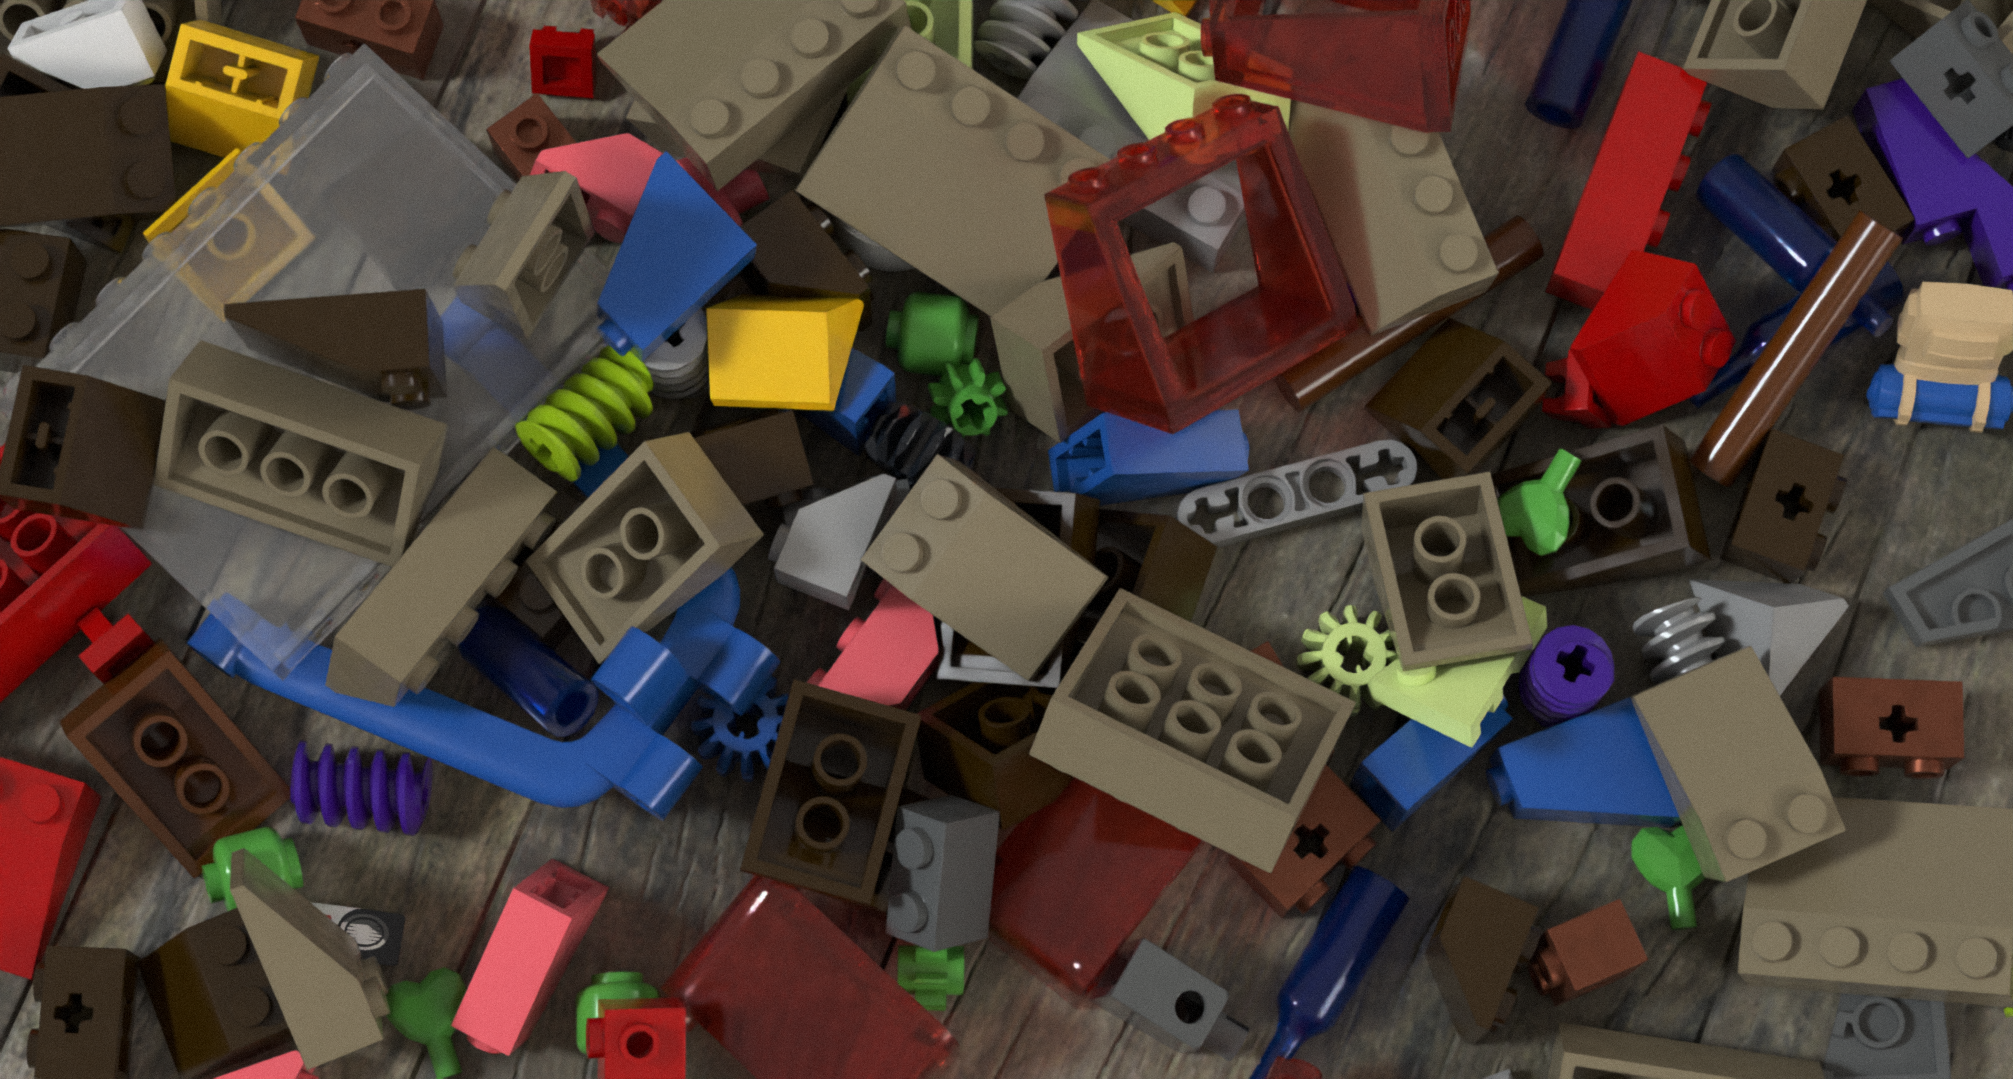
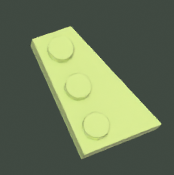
M1521 596L1533 642L1531 650L1409 671L1402 670L1399 658H1397L1370 678L1372 700L1473 748L1481 735V721L1488 711H1496L1503 699V686L1511 674L1520 672L1547 629L1546 606Z

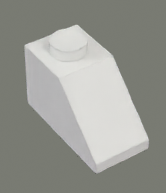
M88 0L23 22L7 48L13 59L83 89L148 85L155 79L156 73L167 52L142 0Z

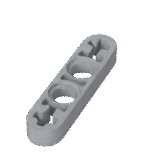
M1392 439L1375 441L1196 489L1188 493L1181 501L1176 520L1218 546V548L1362 510L1363 494H1356V478L1349 464H1358V476L1374 471L1378 465L1379 457H1387L1390 465L1402 466L1403 470L1398 472L1394 485H1388L1384 476L1365 479L1361 488L1364 493L1412 485L1417 472L1416 458L1412 451L1401 442ZM1321 471L1335 473L1344 484V494L1335 502L1324 503L1318 501L1309 490L1308 482L1310 478ZM1268 487L1277 491L1283 499V511L1272 519H1262L1254 515L1248 506V496L1254 490ZM1228 496H1237V515L1244 526L1234 527V515L1216 520L1214 532L1211 534H1205L1201 525L1190 526L1188 521L1194 518L1196 506L1205 505L1209 514H1216L1229 509L1230 501L1227 498Z

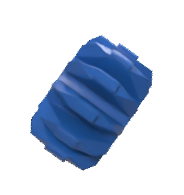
M770 677L744 712V714H749L751 721L754 720L756 715L761 717L757 722L759 734L750 739L745 738L743 731L740 732L739 737L733 735L738 730L735 719L741 715L732 712L710 696L701 695L697 700L698 707L711 717L692 721V732L701 737H709L698 747L699 755L703 760L711 759L721 754L716 767L719 775L726 777L731 773L737 762L741 763V774L744 782H752L754 780V763L762 761L765 770H768L789 693H785L772 699L778 686L775 677Z

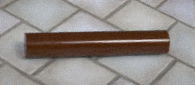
M1859 210L1689 457L1690 463L1720 484L1729 488L1732 487L1903 239L1902 236L1877 219Z
M1516 215L1483 236L1499 272L1487 292L1370 336L1360 314L1273 369L1274 380L1284 398L1297 412H1301L1543 258V247L1533 228L1524 218Z

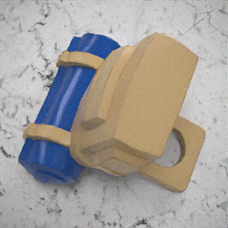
M1922 282L1919 289H1911L1902 313H1899L1897 343L1900 344L1894 364H1880L1877 372H1874L1869 389H1867L1866 397L1871 409V415L1874 418L1893 419L1896 425L1907 426L1908 422L1968 427L1970 432L1982 433L1984 428L2003 430L2010 414L2013 413V387L2008 377L1997 374L2003 356L2010 354L2013 350L2012 290L1962 283Z

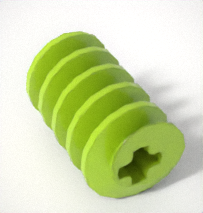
M608 344L600 350L598 358H592L582 366L581 373H575L564 382L563 389H557L546 397L545 405L536 406L528 413L526 421L521 420L515 424L517 436L529 454L545 468L556 472L568 481H576L581 477V468L577 460L589 466L594 465L599 461V451L596 445L606 450H610L617 445V436L614 429L625 435L631 433L635 429L633 415L645 419L653 413V405L647 394L653 391L654 383L652 376L645 364L631 351L621 356Z

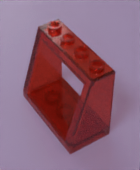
M1210 0V18H1203L1201 22V49L1204 57H1213L1215 81L1425 133L1451 132L1472 22L1471 0H1328L1368 11L1262 15L1266 0Z
M1246 94L1222 96L1212 103L1213 108L1193 118L1179 119L1169 123L1165 127L1164 133L1147 142L1133 143L1118 150L1116 158L1098 167L1078 170L1068 177L1067 183L1044 194L1087 406L1173 435L1359 329L1354 302L1278 106L1253 101ZM1236 160L1258 286L1163 338L1117 222Z

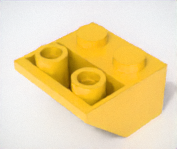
M201 19L182 23L165 85L170 141L224 158L235 148H238L254 167L288 176L320 56Z

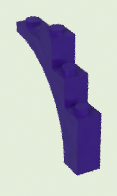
M1903 78L1865 89L1852 109L1859 131L1915 218L1902 235V244L1924 239L1927 246H1932L1951 240L1963 232L1982 285L2008 289L2013 292V186L1976 153L1967 159Z

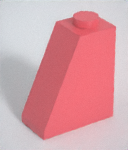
M553 858L512 889L451 1026L467 1034V1040L482 1051L492 1054L504 1053L510 1056L529 1039L602 904L609 887Z

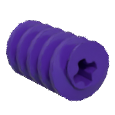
M1570 625L1554 629L1543 637L1520 670L1517 686L1521 702L1540 726L1548 728L1589 713L1614 682L1612 653L1604 640L1588 628ZM1564 673L1568 675L1567 680L1563 678Z
M300 740L293 760L290 789L291 803L295 806L298 819L303 824L310 825L315 822L321 811L325 824L336 828L342 823L347 813L350 825L355 830L366 828L373 816L377 830L381 833H389L399 818L403 833L408 836H414L419 832L429 808L433 775L432 759L427 758L421 772H414L410 752H403L396 768L388 769L384 749H377L370 766H363L359 747L352 746L342 764L336 761L333 744L326 743L318 761H314L310 758L307 741Z

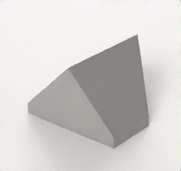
M1689 579L1694 596L1702 598L1697 603L1700 613H1715L1717 619L1706 627L1708 636L1724 637L1725 643L1714 651L1716 659L1746 646H1752L1779 696L1849 607L1847 602L1841 597L1801 584Z

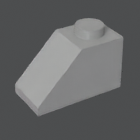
M881 474L798 509L792 526L782 523L775 535L768 556V560L776 562L774 572L777 583L849 610L868 566L860 559L884 527L897 495L896 478Z

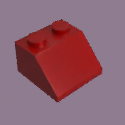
M1632 249L1569 348L1611 422L1624 426L1706 391L1718 370L1729 360L1736 340L1695 263Z

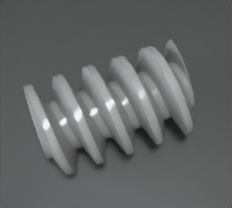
M999 0L990 9L989 16L991 20L985 21L978 28L977 37L979 41H974L973 46L981 57L1006 74L1029 80L1037 70V66L1031 62L1032 57L1044 61L1052 51L1043 39L1048 38L1059 42L1066 34L1064 28L1055 19L1058 17L1070 22L1075 21L1078 17V10L1068 0Z
M701 308L643 361L654 383L653 391L650 392L656 397L667 400L701 397L710 387L707 318Z
M1695 597L1664 606L1641 616L1634 622L1632 628L1637 636L1654 637L1642 647L1641 653L1643 658L1655 661L1664 660L1649 675L1653 683L1660 684L1711 662L1710 654L1725 643L1724 637H1703L1701 630L1717 618L1715 613L1694 612L1693 606L1702 598Z

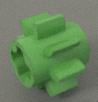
M974 358L970 364H962L957 369L951 363L945 364L947 373L941 376L939 383L928 384L931 398L936 403L930 409L932 416L946 422V424L951 422L952 429L961 433L963 438L966 435H990V428L994 425L997 416H1007L1008 414L1004 400L1000 396L1006 390V387L999 372H993L985 376L978 358Z
M898 945L897 995H915L914 1010L946 1011V995H963L964 946H954L933 952L917 945Z

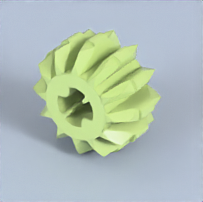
M1353 605L1345 607L1342 625L1334 615L1326 611L1320 615L1318 620L1322 633L1316 630H1305L1301 642L1311 651L1297 656L1296 667L1304 671L1315 672L1307 679L1355 701L1356 705L1350 716H1357L1361 705L1360 696L1374 710H1378L1383 706L1372 700L1370 678L1396 660L1398 655L1395 650H1387L1394 645L1389 629L1380 635L1375 631L1380 623L1381 614L1377 611H1372L1365 624L1358 623V612ZM1349 649L1358 651L1362 655L1359 665L1356 666L1353 673L1341 668L1343 656L1347 655Z

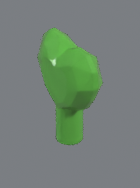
M1560 448L1541 479L1524 481L1510 488L1497 498L1506 536L1522 537L1527 548L1540 556L1557 552L1567 539L1569 528V507L1563 492L1582 461Z
M1683 825L1673 832L1659 827L1642 828L1631 841L1632 860L1639 872L1652 886L1666 893L1671 930L1696 928L1692 890L1705 877Z
M447 967L431 971L421 983L406 980L391 985L389 993L386 995L390 1008V1014H387L386 1017L409 1040L426 1045L436 1079H445L462 1073L451 1038L456 1028L452 1027L451 1024L464 998L467 987L461 975Z

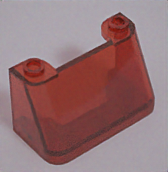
M1074 778L1054 802L1018 823L997 849L987 939L1077 1010L1096 986V980L1107 967L1105 963H1112L1121 947L1206 842L1177 829L1175 826L1149 813L1122 802L1090 784Z
M756 875L743 887L660 987L661 991L668 998L678 997L686 1007V1032L688 1034L698 1025L720 1043L756 1079H938L960 1056V1044L952 1034L799 890L792 885Z

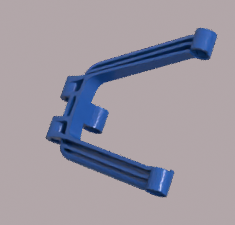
M458 296L442 315L445 357L459 366L468 378L479 384L515 424L521 420L526 421L528 413L536 406L545 405L546 397L557 389H563V386L517 338L505 330V327L464 305ZM618 444L610 450L596 445L599 451V461L592 466L577 460L581 468V477L576 481L569 482L586 500L629 457ZM732 567L677 609L674 620L660 643L640 629L630 626L591 678V681L600 690L612 698L615 705L585 736L572 742L552 740L427 688H424L417 695L408 690L395 707L335 693L325 686L332 653L331 649L275 627L229 593L224 594L186 643L198 655L231 678H234L237 674L255 686L537 803L559 808L579 807L597 800L614 788L662 821L666 819L703 769V766L689 753L663 736L696 690L700 689L732 712L743 715L781 664L778 657L763 644L733 626L740 609V587Z

